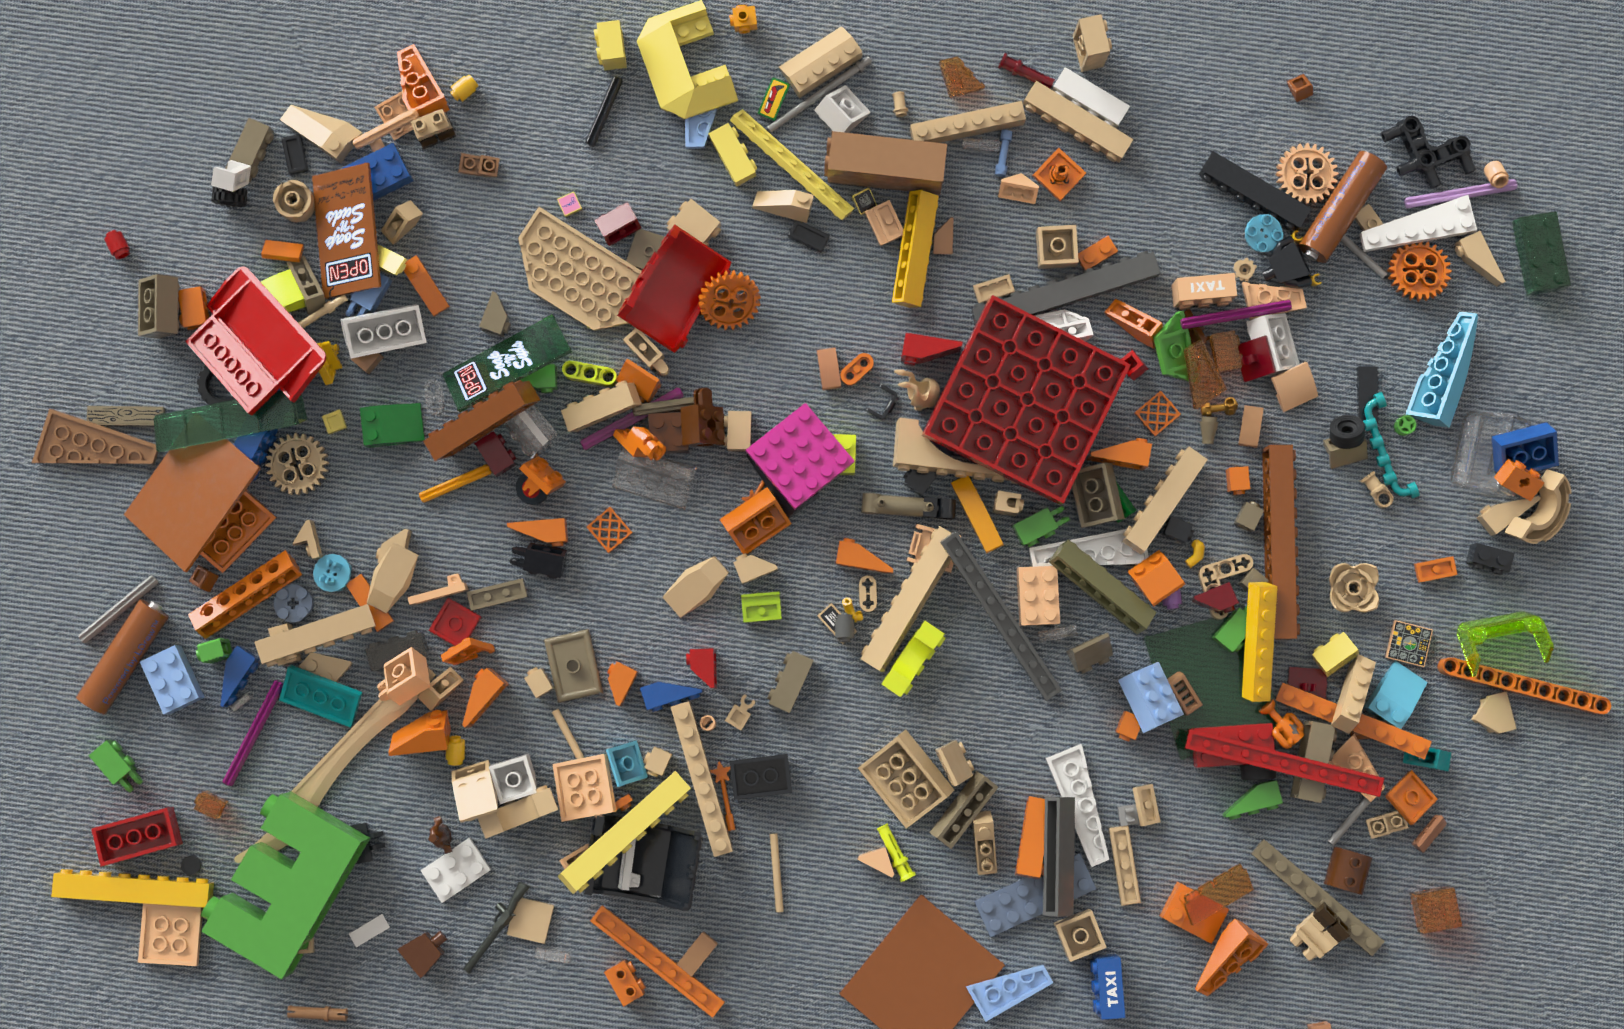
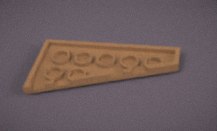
M49 409L32 463L155 464L160 445L54 409Z

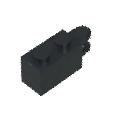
M531 542L527 548L512 547V553L525 556V559L511 558L510 563L512 565L523 567V570L528 571L530 574H543L553 579L561 578L565 569L567 550Z

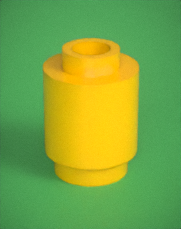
M470 75L463 76L450 87L452 89L450 94L456 101L460 99L463 102L479 86Z
M461 736L449 737L448 749L445 750V759L448 765L457 766L463 764L465 759V740L461 739Z

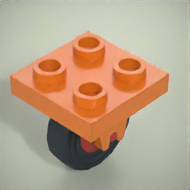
M538 456L523 463L519 468L523 474L519 476L516 482V492L524 503L536 505L547 499L550 493L561 488L566 481L558 471L553 470L549 466V463L544 458Z

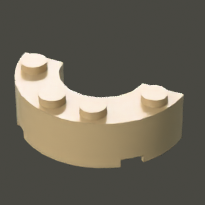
M1548 469L1541 477L1545 483L1539 490L1541 499L1536 511L1526 519L1514 517L1505 531L1507 535L1531 544H1538L1540 541L1546 542L1558 533L1564 525L1571 507V503L1568 502L1569 494H1572L1571 487L1564 474Z
M546 785L535 789V794L522 797L521 800L516 802L512 800L504 803L503 807L498 808V812L478 817L485 839L559 810L551 789L547 788Z

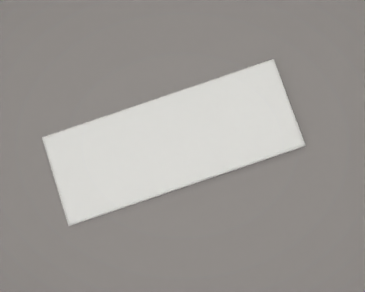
M383 914L349 933V936L355 946L358 947L390 928Z

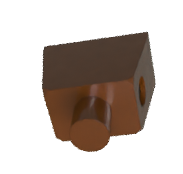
M427 931L397 950L421 979L445 953L440 946L448 939L442 931H439L433 937Z

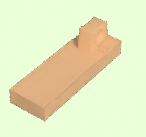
M460 574L447 576L448 587L408 597L409 605L413 606L468 591L467 583L462 581Z

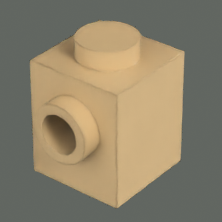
M654 746L652 752H647L643 763L646 764L644 768L648 769L647 773L654 777H658V775L663 776L673 754Z

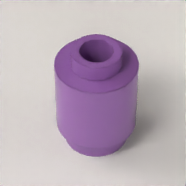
M1180 589L1162 600L1163 606H1167V609L1179 608L1178 604H1182Z

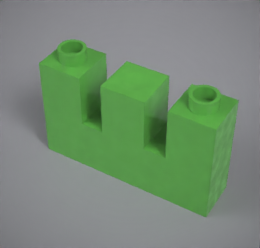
M292 791L282 793L279 797L272 794L266 800L260 811V815L266 817L261 829L301 852L297 860L294 861L267 844L260 842L249 847L231 879L233 882L269 902L271 905L267 912L235 893H230L222 896L220 899L213 896L201 914V917L207 920L201 932L280 979L293 974L304 955L298 954L299 950L308 948L310 939L315 936L370 840V837Z

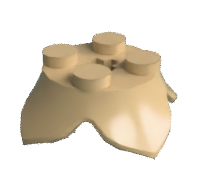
M1346 563L1335 565L1329 577L1332 606L1341 612H1349L1351 610L1370 612L1377 609L1379 605V595L1375 590L1379 580L1377 567L1367 563L1350 566ZM1349 585H1356V587L1354 588L1356 590L1355 593L1350 592Z

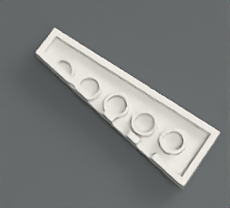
M1466 195L1362 231L1359 235L1363 251L1368 252L1471 234L1477 231L1469 196Z
M1126 529L1070 540L1084 553L1090 555L1099 565L1139 564L1149 557L1147 549L1140 555L1122 542L1125 538L1123 533ZM1065 541L1029 548L1032 567L1053 566L1049 561L1058 547Z
M1082 744L1045 758L1061 797H1075V831L1090 867L1109 860Z

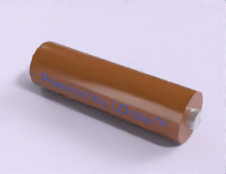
M1366 151L1358 152L1298 245L1308 259L1321 263L1328 261L1387 170V165L1379 157Z
M142 599L138 601L77 694L76 699L91 710L106 715L168 620L169 616L162 611L163 607L154 601L150 603Z

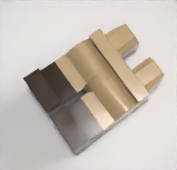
M443 109L410 121L423 150L439 144L435 134L438 135L440 142L457 136L451 120Z
M1323 902L1296 926V931L1290 937V941L1296 947L1305 942L1308 947L1303 950V954L1310 961L1317 956L1319 958L1323 957L1335 945L1350 936L1351 929Z

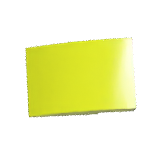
M290 269L261 281L288 312L305 307L304 298Z

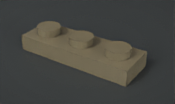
M523 578L467 592L471 611L528 597Z

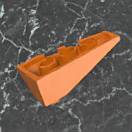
M413 44L398 51V65L403 92L402 98L408 111L416 109L419 117L443 109L444 112L449 111L450 109L442 91L415 45Z
M1234 919L1222 932L1195 988L1196 991L1209 996L1227 981V976L1241 971L1240 966L1248 960L1250 962L1255 960L1268 946V943L1245 923Z

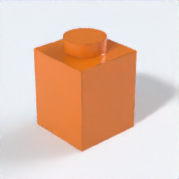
M1248 466L1226 469L1228 492H1233V495H1244L1245 491L1250 490Z
M1123 711L1115 733L1120 734L1118 738L1127 742L1130 739L1136 740L1140 725L1134 714Z

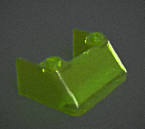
M1521 611L1461 623L1457 628L1456 635L1472 677L1477 675L1481 662L1475 645L1483 644L1489 638L1526 631L1534 635L1545 663H1548L1554 645L1543 619L1534 614Z

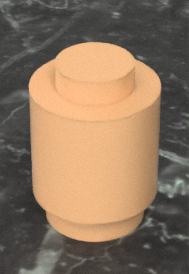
M1492 161L1485 166L1484 174L1493 187L1502 188L1507 185L1509 175L1501 162Z

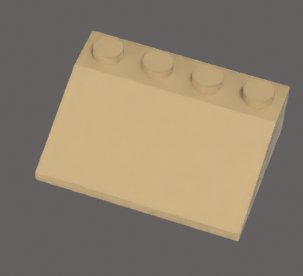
M906 729L858 767L859 771L906 829L945 800L955 790Z

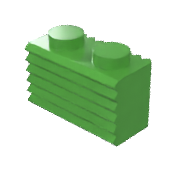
M218 638L198 644L196 655L199 661L214 664L215 662L218 663V661L228 659L233 651L229 639Z

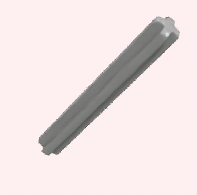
M152 575L149 576L80 633L79 639L83 643L90 641L158 584V580Z

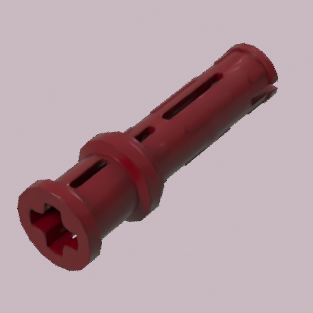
M1004 53L998 69L1003 68L1011 72L1013 76L1019 75L1034 83L1038 81L1049 89L1055 80L1023 64L1022 60L1019 59L1017 61L1009 57L1007 53Z

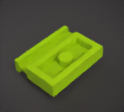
M779 591L741 595L743 623L782 620Z

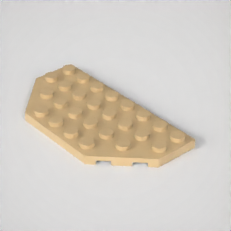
M538 207L518 237L529 290L593 331L629 324L617 315L625 299L632 293L631 288L640 275L641 270L541 207Z

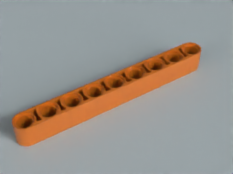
M1443 658L1437 665L1438 671L1446 676L1592 714H1607L1611 709L1609 699L1602 696L1457 658ZM1447 661L1452 664L1451 671H1447L1445 668ZM1466 666H1468L1471 669V674L1469 676H1466L1464 674V668ZM1485 671H1487L1490 675L1488 681H1485L1483 679V673ZM1504 676L1508 678L1507 686H1504L1502 684V678ZM1523 681L1527 683V689L1525 691L1521 689V683ZM1541 686H1544L1546 689L1544 696L1539 692ZM1560 691H1563L1565 694L1563 701L1558 697ZM1579 696H1582L1584 700L1581 706L1577 702ZM1598 701L1602 703L1600 711L1596 707Z

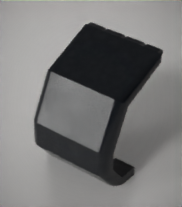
M595 814L592 822L589 847L623 817ZM658 823L653 828L649 826L644 830L647 834L639 841L636 840L631 873L640 875L639 887H629V890L618 888L622 852H620L616 856L618 860L610 867L605 865L602 868L604 872L596 880L592 877L587 882L589 886L582 891L585 895L606 894L689 911L692 906L702 835L697 831Z

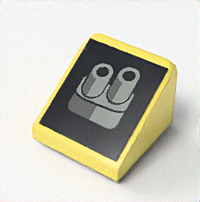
M866 188L852 196V200L860 215L864 214L866 210L877 206L870 188Z

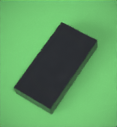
M296 134L281 138L289 175L308 172L301 135Z
M795 220L788 237L822 253L830 235L806 223Z

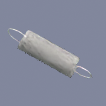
M245 693L230 707L233 711H236L251 698Z

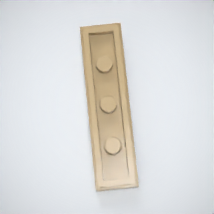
M1129 826L1108 828L1121 906L1141 903Z

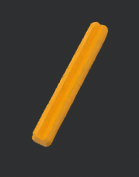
M485 464L420 492L419 497L425 503L492 473L488 464Z

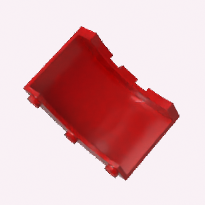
M674 224L662 240L658 251L653 253L631 288L632 293L625 299L617 316L676 353L679 348L683 349L688 342L686 337L697 316L701 315V308L698 304L700 302L698 296L702 295L701 288H707L705 282L711 283V276L717 279L718 272L721 276H724L726 270L730 274L729 268L732 262Z

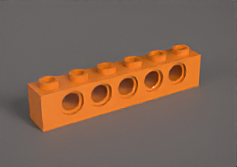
M286 550L188 614L194 629L204 639H207L300 577L302 573L295 559Z

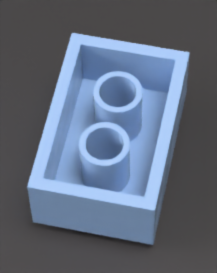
M174 645L140 661L163 714H172L205 698L182 646Z
M1159 662L1137 670L1118 680L1143 733L1184 715Z

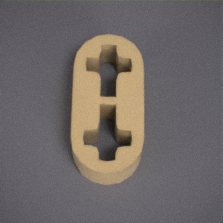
M868 575L862 577L859 581L860 608L865 612H872L877 605L876 580ZM866 579L873 583V586H870V593H866V587L862 586ZM866 595H870V601L874 602L870 609H866V606L863 605V602L866 601Z

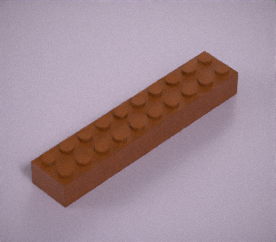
M1268 445L1262 449L1265 577L1269 580L1267 583L1277 586L1274 640L1297 639V635H1300V624L1297 623L1300 607L1299 604H1296V596H1299V585H1296L1299 568L1295 562V558L1298 557V546H1295V538L1298 537V528L1295 527L1297 507H1294V500L1297 498L1294 480H1296L1297 474L1296 469H1293V461L1296 460V450H1293V445Z

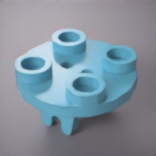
M1269 214L1257 215L1247 223L1245 239L1253 250L1269 252L1283 239V232L1279 221Z
M325 555L315 564L313 571L314 581L324 591H342L350 581L352 566L340 555Z

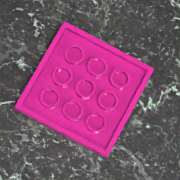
M806 403L746 449V453L794 510L855 462Z

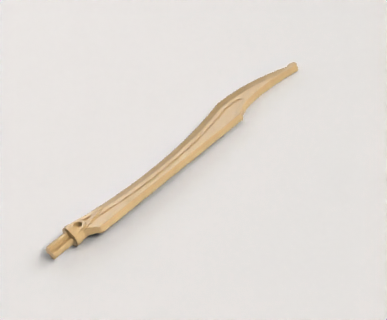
M428 668L429 680L431 681L436 674ZM421 693L402 705H398L391 699L387 701H380L379 699L298 783L292 792L318 807L333 782L354 756L380 731L403 715ZM266 833L255 843L263 842L277 851L288 845L269 833ZM248 849L235 857L236 863H240L243 860Z

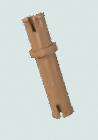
M289 1005L288 1011L296 1012H287V1018L322 1019L324 1022H329L330 1020L347 1021L348 1016L340 1015L348 1014L347 1008H331L330 1006L321 1008Z

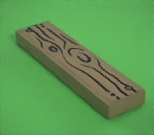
M87 406V421L101 426H165V407Z

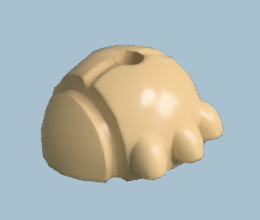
M1248 258L1238 260L1233 268L1236 272L1235 278L1239 277L1240 281L1245 279L1248 282L1253 276L1257 265H1253V261H1249Z

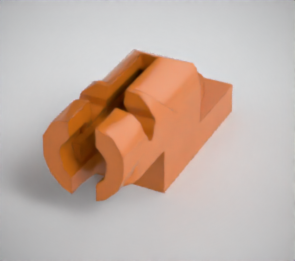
M632 427L631 430L627 428L624 430L615 429L613 436L633 457H648L651 461L653 458L657 461L666 452V446L661 441H658V438L645 427Z

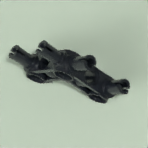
M1408 116L1404 120L1397 122L1396 126L1381 132L1384 142L1400 136L1410 156V161L1396 166V171L1400 177L1413 171L1420 172L1425 175L1430 188L1433 189L1442 184L1435 170L1440 165L1457 159L1460 161L1465 175L1477 170L1470 156L1471 143L1466 136L1451 138L1437 147L1429 145L1424 134V127L1416 116ZM1406 123L1412 124L1413 130L1408 129ZM1456 143H1460L1463 146V150H1459L1456 147ZM1421 157L1427 158L1428 164H1424Z

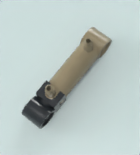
M875 493L862 494L861 513L916 516L946 520L955 519L956 500L890 496Z

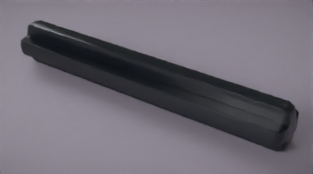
M613 76L585 141L589 146L594 147L598 141L623 80L620 77Z

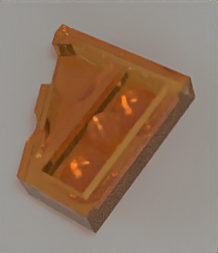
M958 56L939 61L950 98L980 91L985 88V85L973 76L974 73L964 65V62Z

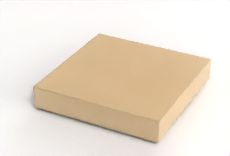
M522 897L513 914L516 916H513L509 923L507 935L545 944L555 905Z

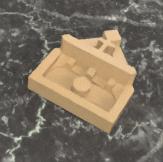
M1507 691L1480 699V707L1471 720L1484 726L1489 733L1495 732L1499 734L1515 730L1516 725Z

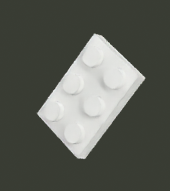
M471 837L453 848V852L444 854L421 870L441 903L492 870Z

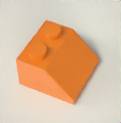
M626 359L616 379L617 383L621 381L634 383L641 403L645 401L650 403L662 385L657 377L629 359Z
M1160 550L1128 571L1136 587L1153 606L1186 585Z

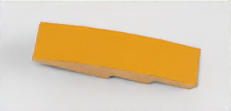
M966 476L951 482V486L986 554L1003 546L1004 544L970 477Z

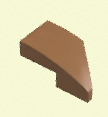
M950 217L934 233L933 254H952L953 217Z

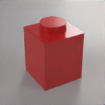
M1133 350L1121 358V360L1131 364L1127 375L1133 381L1149 369Z

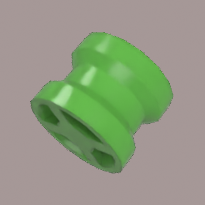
M1404 415L1394 422V430L1400 436L1411 434L1416 429V421L1410 415Z

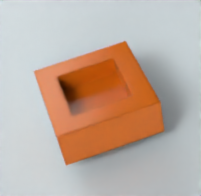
M630 793L615 802L616 810L624 811L632 806L630 802L634 799Z

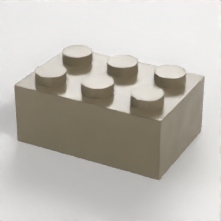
M156 274L139 280V337L160 339L178 334V292L180 289L178 277Z
M1101 463L1081 468L1072 485L1081 528L1125 519L1112 463Z

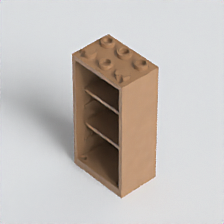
M832 131V137L827 139L824 176L828 177L829 183L909 192L923 190L940 195L944 179L947 144Z

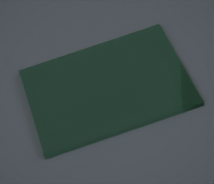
M1233 612L1228 613L1222 620L1210 618L1144 637L1151 664L1159 662L1167 679L1177 672L1184 673L1203 704L1188 716L1184 713V715L1169 721L1180 760L1193 756V750L1185 749L1188 732L1191 728L1272 723L1273 729L1276 727V722L1269 714L1259 713V710L1269 701L1252 702L1242 697L1245 639L1242 641L1244 645L1238 652L1234 651L1232 653L1226 651L1212 639L1213 635ZM1185 686L1179 689L1177 692L1179 693L1182 690H1184ZM1271 688L1270 700L1273 699L1275 701L1274 694ZM1189 693L1186 694V695H1185L1184 697H1182L1181 699L1184 700V699H1185L1186 697H1188L1190 694H1189ZM1191 700L1190 702H1188L1187 704H1185L1186 707H1188L1189 705H1191V704H1192L1193 702H1195V701H1194V700ZM1275 701V708H1274V709H1275L1276 712L1279 714V711H1278V708H1277V704H1276V701Z

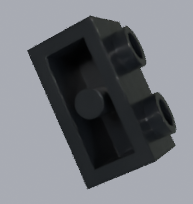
M1474 543L1470 544L1466 563L1471 564L1476 569L1484 570L1486 568L1491 570V573L1503 575V573L1510 572L1515 553Z

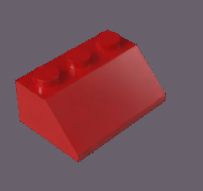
M714 648L690 649V653H686V664L710 688L717 689L716 650Z

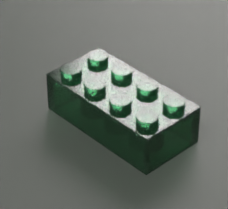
M1557 211L1523 216L1514 220L1512 224L1526 296L1564 290L1571 286Z

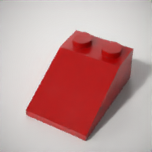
M905 333L901 361H904L905 365L915 366L916 364L960 352L963 342Z

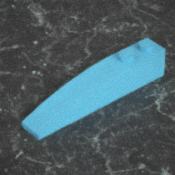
M1459 312L1447 332L1448 336L1445 341L1441 342L1438 346V352L1434 359L1431 358L1427 365L1429 367L1424 375H1420L1406 415L1434 426L1450 428L1468 374L1476 336L1478 314Z

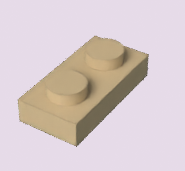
M1153 784L1134 787L1133 793L1140 826L1160 823Z

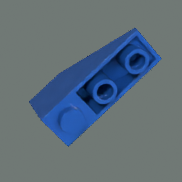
M236 646L225 663L220 704L222 707L233 705L237 699L236 694L238 691L244 689L247 685L248 676L251 673L253 674L259 667L258 662L260 658L242 646Z
M656 682L640 688L646 709H652V713L662 710V705L668 703L674 706L681 704V699L687 697L689 701L699 698V693L703 692L702 689Z

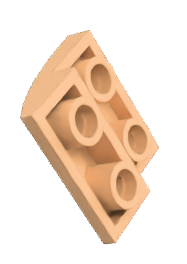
M402 91L374 107L383 123L408 111L403 102ZM409 123L391 132L390 135L393 140L412 131V124Z
M1308 362L1299 364L1271 377L1277 392L1276 397L1283 412L1318 397L1317 388Z

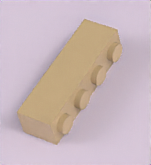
M621 381L615 384V388H605L600 390V394L596 396L589 395L584 397L580 403L572 402L567 404V408L561 410L568 432H578L642 405L635 384Z
M1358 654L1350 663L1331 726L1349 734L1359 723L1376 662Z

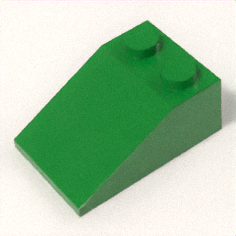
M421 403L377 405L360 408L363 443L367 448L425 440Z

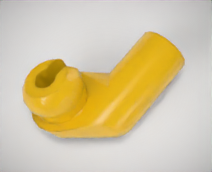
M1198 539L1191 543L1193 555L1185 560L1189 568H1192L1204 557L1205 545Z
M844 598L842 603L845 612L852 615L855 623L862 621V611L855 612L852 600Z

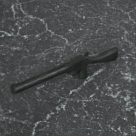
M519 881L508 907L506 908L501 902L496 905L495 908L499 913L494 919L493 929L465 965L464 971L471 974V970L498 934L508 925L513 916H516L513 914L520 899L530 888L529 885Z

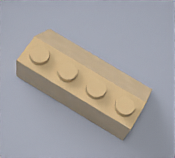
M841 26L779 66V69L800 99L862 59V50L854 38Z

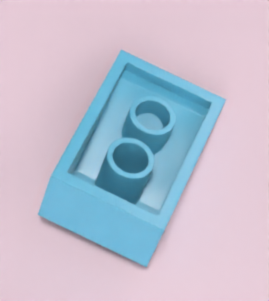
M1394 660L1363 709L1381 721H1386L1389 725L1402 729L1428 682Z

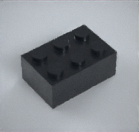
M788 754L729 761L734 800L792 793Z

